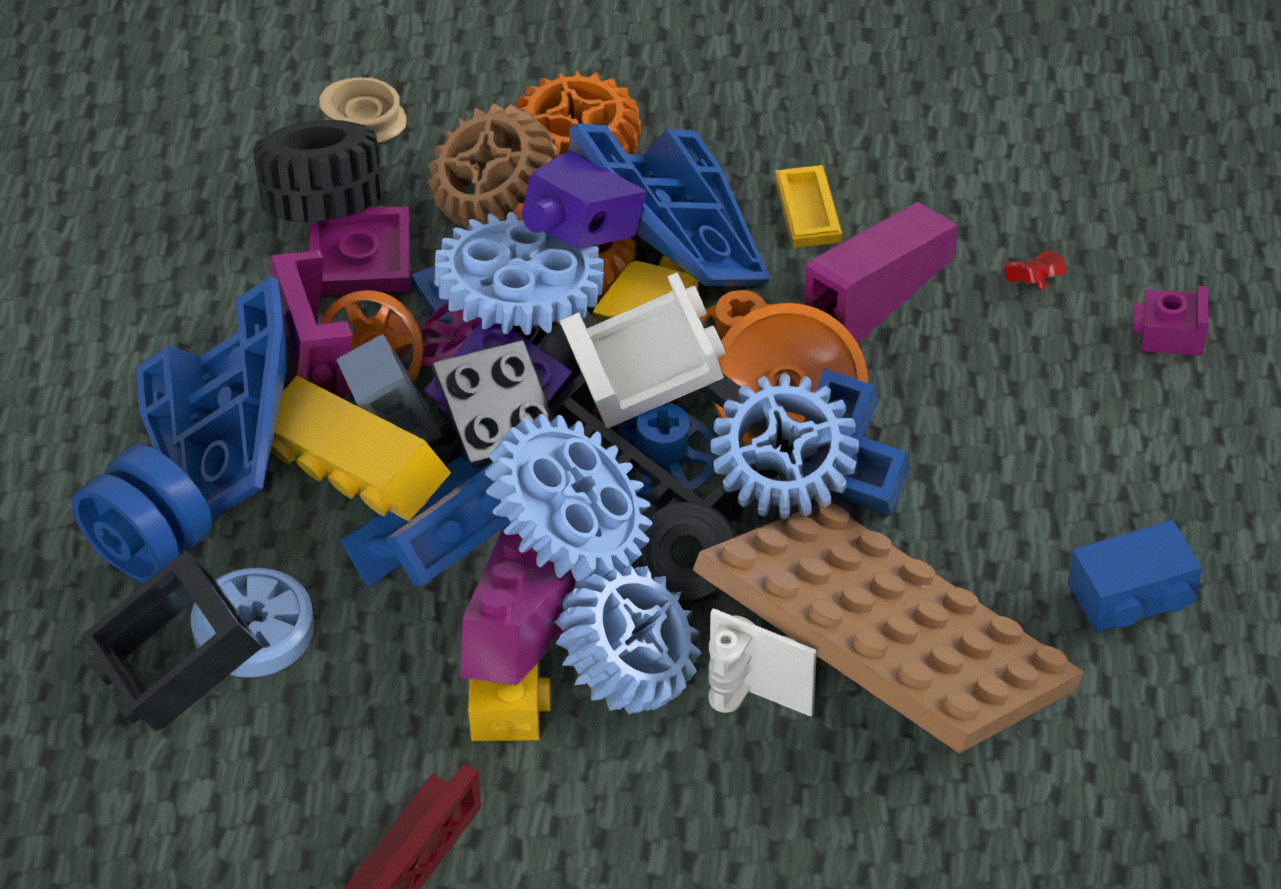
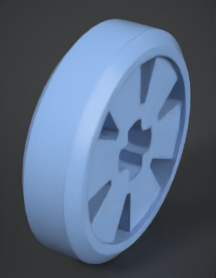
M267 568L241 569L216 579L245 621L252 622L249 628L263 646V648L229 675L238 677L269 675L288 667L306 651L314 633V616L310 597L297 580L283 572ZM194 603L191 612V628L196 649H198L213 637L216 632L196 603ZM256 616L262 617L263 622L253 620Z

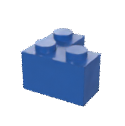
M824 369L815 392L827 385L831 390L828 404L843 400L846 404V412L842 418L854 419L856 424L855 432L850 437L859 441L858 453L850 456L856 461L855 472L850 475H843L846 480V489L842 493L828 489L830 495L892 515L910 469L907 452L865 438L878 405L875 386ZM807 417L804 419V422L812 421ZM829 445L817 448V454L804 459L802 462L804 477L810 475L822 465L830 451ZM791 453L790 458H789L791 463H792V453Z

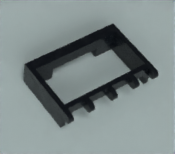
M582 372L548 405L553 419L561 415L570 427L577 421L582 422L585 436L590 438L598 431L601 433L602 443L607 447L616 446L618 448L617 454L620 456L616 461L619 464L631 463L633 466L626 474L627 476L637 469L658 485L649 496V502L656 508L661 509L675 498L678 502H695L708 505L722 513L729 522L745 508L738 503L741 489L726 492L722 482L705 500H702L610 428L606 429L605 424L591 414L597 406ZM723 374V379L698 389L723 409L727 399L741 403L739 398L741 386L725 374ZM766 416L760 418L746 431L748 438L752 440L766 432ZM777 429L776 449L780 446V452H787L790 458L793 444L789 447V441L782 440ZM770 469L756 471L758 474L772 480L779 474L777 471Z

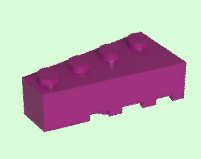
M506 525L500 533L462 618L460 677L517 685L548 653L549 641L556 636L560 637L564 633L555 621L559 618L560 613L564 611L562 602L565 596L572 591L576 580L571 569L561 578L557 577L554 562L550 560L541 568L537 566L538 552L531 548L521 553L519 546L523 538L518 533L506 535L504 533V529L508 526Z

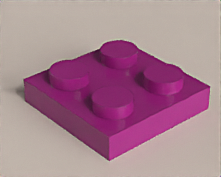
M409 206L367 208L341 219L309 222V251H321L324 259L321 295L350 294L365 290L382 293L410 291Z

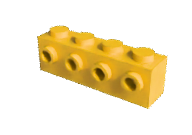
M296 376L282 392L270 451L288 465L295 460L308 475L317 481L327 477L337 490L351 499L356 494H359L361 499L371 509L382 516H385L390 511L410 522L451 473L425 440L299 376Z

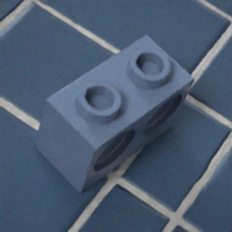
M384 334L336 359L360 408L425 440L427 444L442 436L421 392Z

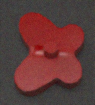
M1053 250L1040 253L1035 260H1031L1028 263L1013 261L1004 264L1006 281L1036 283L1039 290L1047 288L1046 277L1066 273L1063 256H1059L1058 251Z

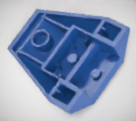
M575 123L569 130L571 151L646 190L636 234L703 285L760 286L770 280L723 170L695 130L666 129L643 155L626 154L607 125Z
M271 276L235 299L238 332L202 356L168 345L136 367L139 413L154 449L170 458L189 476L202 493L210 509L212 520L262 490L288 367V353L278 279Z

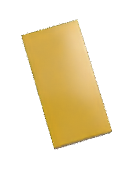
M823 165L775 170V183L792 247L799 248L841 243L842 231Z

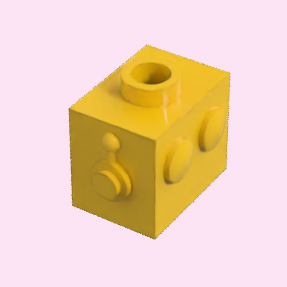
M539 662L517 685L469 679L468 713L471 741L539 740L540 712L551 711L550 677L540 678Z

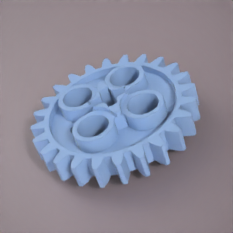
M513 212L508 213L506 221H499L494 215L488 214L487 224L483 225L471 219L469 220L468 231L455 227L453 229V239H442V249L436 250L434 285L439 287L440 299H449L448 309L450 311L464 309L463 320L466 322L477 317L482 318V329L486 330L494 323L502 324V332L504 334H508L513 326H520L525 335H530L532 326L539 325L544 331L549 333L552 330V322L557 321L560 323V320L576 313H580L581 318H585L587 307H596L597 296L602 295L604 261L598 258L599 248L597 246L574 248L544 231L533 233L527 229L523 220L517 219Z
M540 414L533 422L527 418L523 419L497 442L498 446L488 456L493 463L485 470V475L495 481L486 490L487 494L501 500V503L493 510V514L508 517L511 523L504 529V533L506 535L518 533L523 538L519 546L521 553L531 548L538 552L537 566L541 568L550 560L554 562L557 577L561 578L571 569L576 582L581 583L593 573L605 578L614 568L620 572L641 556L640 550L650 540L644 532L652 526V521L642 515L650 507V502L636 496V493L644 485L640 481L629 480L626 474L633 466L631 463L619 464L615 460L618 448L612 446L605 450L600 446L601 433L597 431L588 438L584 435L582 422L577 421L568 429L561 415H558L549 423L547 418Z

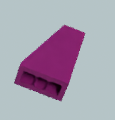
M919 202L910 205L806 264L804 305L819 309L835 318L851 333L858 344L954 258L957 224Z

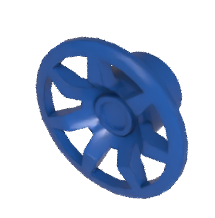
M665 403L611 428V430L632 446H635L637 450L662 469H666L671 476L691 491L701 487L715 471L714 460L718 458V455L711 452V440L714 439L711 431L700 420L687 414L681 407L673 403ZM637 423L636 430L629 428ZM699 433L707 443L709 455L693 450L688 446V441ZM680 461L707 464L698 477L688 482ZM643 474L641 482L644 486L636 494L649 498L655 488L650 487L653 481Z

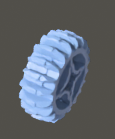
M785 372L780 376L779 386L771 387L770 381L762 376L758 380V393L743 385L739 389L741 403L727 399L724 403V413L728 418L722 417L715 420L714 431L720 436L711 440V452L719 455L714 460V470L717 474H727L723 480V488L726 492L741 489L738 503L742 507L751 504L756 498L759 500L758 514L762 517L769 513L771 505L779 506V515L783 520L789 518L790 506L798 505L800 513L807 517L811 514L812 499L819 505L827 507L831 503V495L828 489L842 493L846 489V480L843 475H850L855 472L856 461L850 456L858 453L859 441L850 437V435L855 432L856 424L853 418H842L846 412V404L843 400L828 404L831 390L827 385L812 393L810 392L811 379L808 376L800 380L799 387L790 386V377ZM785 412L800 414L812 421L795 422ZM766 416V432L759 437L753 438L751 445L739 448L748 428L754 422ZM777 429L782 440L789 441V447L793 444L792 463L787 452H780V446L776 449ZM829 445L830 451L822 465L816 471L804 477L802 472V462L804 459L817 454V448ZM767 469L777 471L785 481L766 478L756 471Z
M628 565L620 572L614 568L605 578L593 573L583 582H575L572 591L565 596L562 602L564 611L560 613L555 623L564 633L560 635L555 644L568 650L569 655L566 657L563 665L574 666L579 674L574 685H584L587 683L591 687V701L606 698L609 711L620 710L623 707L628 714L640 713L643 710H656L679 696L682 690L687 687L686 683L697 673L693 663L701 655V651L692 642L696 640L700 631L690 627L687 620H689L693 611L683 610L678 603L681 592L670 593L666 589V576L652 579L648 566L633 569L631 565Z

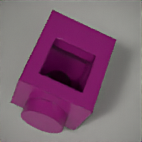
M1197 286L1196 293L1145 289L1143 303H1133L1131 332L1141 333V351L1203 355L1209 324L1208 286Z

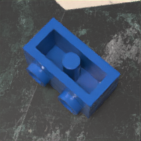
M1170 520L1073 549L1068 586L1094 631L1097 633L1113 627H1127L1140 619L1166 611L1176 612L1189 604L1195 603L1202 566L1174 521Z

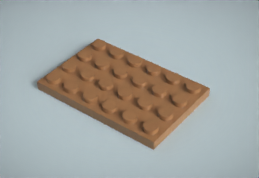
M832 503L827 507L819 504L812 506L811 514L807 517L803 516L799 511L790 515L786 520H777L699 552L693 568L694 572L796 642L817 650V656L959 754L1072 693L1079 685L1084 671L1070 663L1066 655L1060 650L1041 644L1023 632L1022 627L1016 621L997 615L979 603L978 598L973 593L953 586L935 574L934 569L929 564L918 559H912L892 546V542L888 537L879 532L868 530L850 518L849 513L844 508Z

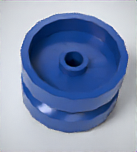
M135 444L123 450L108 464L106 473L90 479L74 494L71 502L74 518L83 535L105 561L142 584L149 581L185 550L188 552L192 551L209 535L213 526L210 509L202 493L189 476L170 458L152 447Z

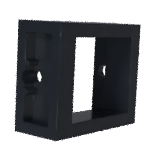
M187 550L82 634V637L94 654L88 659L90 666L107 685L113 683L118 690V693L112 699L119 710L132 723L141 719L155 731L165 728L263 648L212 573ZM195 602L216 634L146 690L125 657L191 603Z

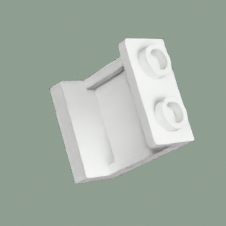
M677 272L667 276L672 288L670 293L586 329L580 313L560 320L606 429L724 378L717 358L726 355L720 338L713 325L705 329L703 328L699 318L707 315L697 289L695 286L685 289Z

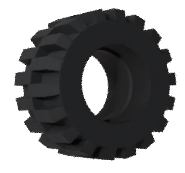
M343 120L301 122L280 128L259 139L256 142V146L253 147L260 204L262 210H265V213L270 216L295 222L336 220L354 215L373 206L383 196L377 135L372 128H368L366 125Z

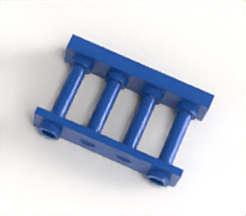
M462 455L446 465L451 472L450 475L410 522L390 511L385 516L377 513L340 539V543L362 580L371 586L399 565H402L413 585H424L511 523L508 517L493 514V510L501 503V500L488 495L486 492L495 482L485 475V470L493 461L483 467L472 469L471 464H468V461H463Z

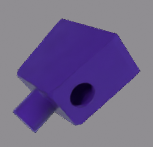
M570 150L533 171L530 176L521 213L522 219L527 229L531 232L540 233L544 231L574 248H584L628 239L635 236L646 190L611 171L595 165L588 159Z

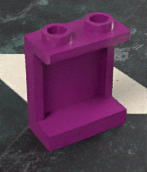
M321 251L271 255L270 276L278 279L288 353V367L284 389L296 376H299L345 400L347 381L336 359L351 352L352 333L347 321L318 324L324 266Z

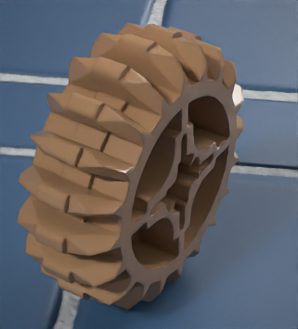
M493 103L487 114L475 108L471 120L467 121L458 117L459 127L454 132L444 131L446 143L433 147L435 156L438 159L427 164L432 175L427 182L430 185V190L434 193L433 198L436 200V205L454 224L463 225L467 230L469 220L471 219L483 225L487 224L488 214L494 215L499 221H506L508 213L514 212L518 203H524L530 176L533 171L559 156L555 145L552 143L553 140L550 138L551 134L544 125H540V122L534 115L529 114L527 111L522 112L512 104L504 110ZM511 144H520L521 151L513 152L510 149ZM473 185L476 188L475 194H466V186Z

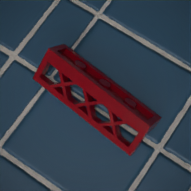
M463 764L450 782L432 774L344 889H421L481 809L478 771Z

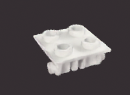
M713 608L711 611L709 642L710 705L719 712H732L740 707L747 693L751 692L812 716L814 713L817 650L798 643L789 636L783 637L758 627L745 617L731 616Z

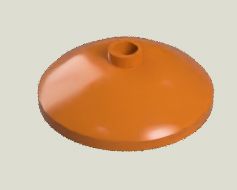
M779 303L754 310L737 321L721 340L726 355L717 358L722 373L741 387L745 385L751 388L755 393L759 392L758 380L762 376L770 381L771 387H775L784 372L789 375L790 384L794 387H799L800 380L808 376L811 379L810 392L815 393L824 369L868 383L867 368L862 351L851 333L829 314L807 305ZM714 402L720 418H728L724 413V409ZM785 412L791 420L799 423L804 422L805 416ZM745 432L741 440L746 446L752 444V440L748 438L747 432Z

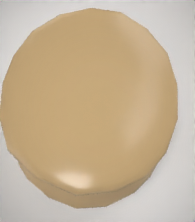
M360 77L337 81L326 87L319 97V106L326 116L325 120H343L366 125V127L372 128L375 131L378 143L398 136L406 127V115L403 108L399 105L400 98L398 93L387 83L375 78Z

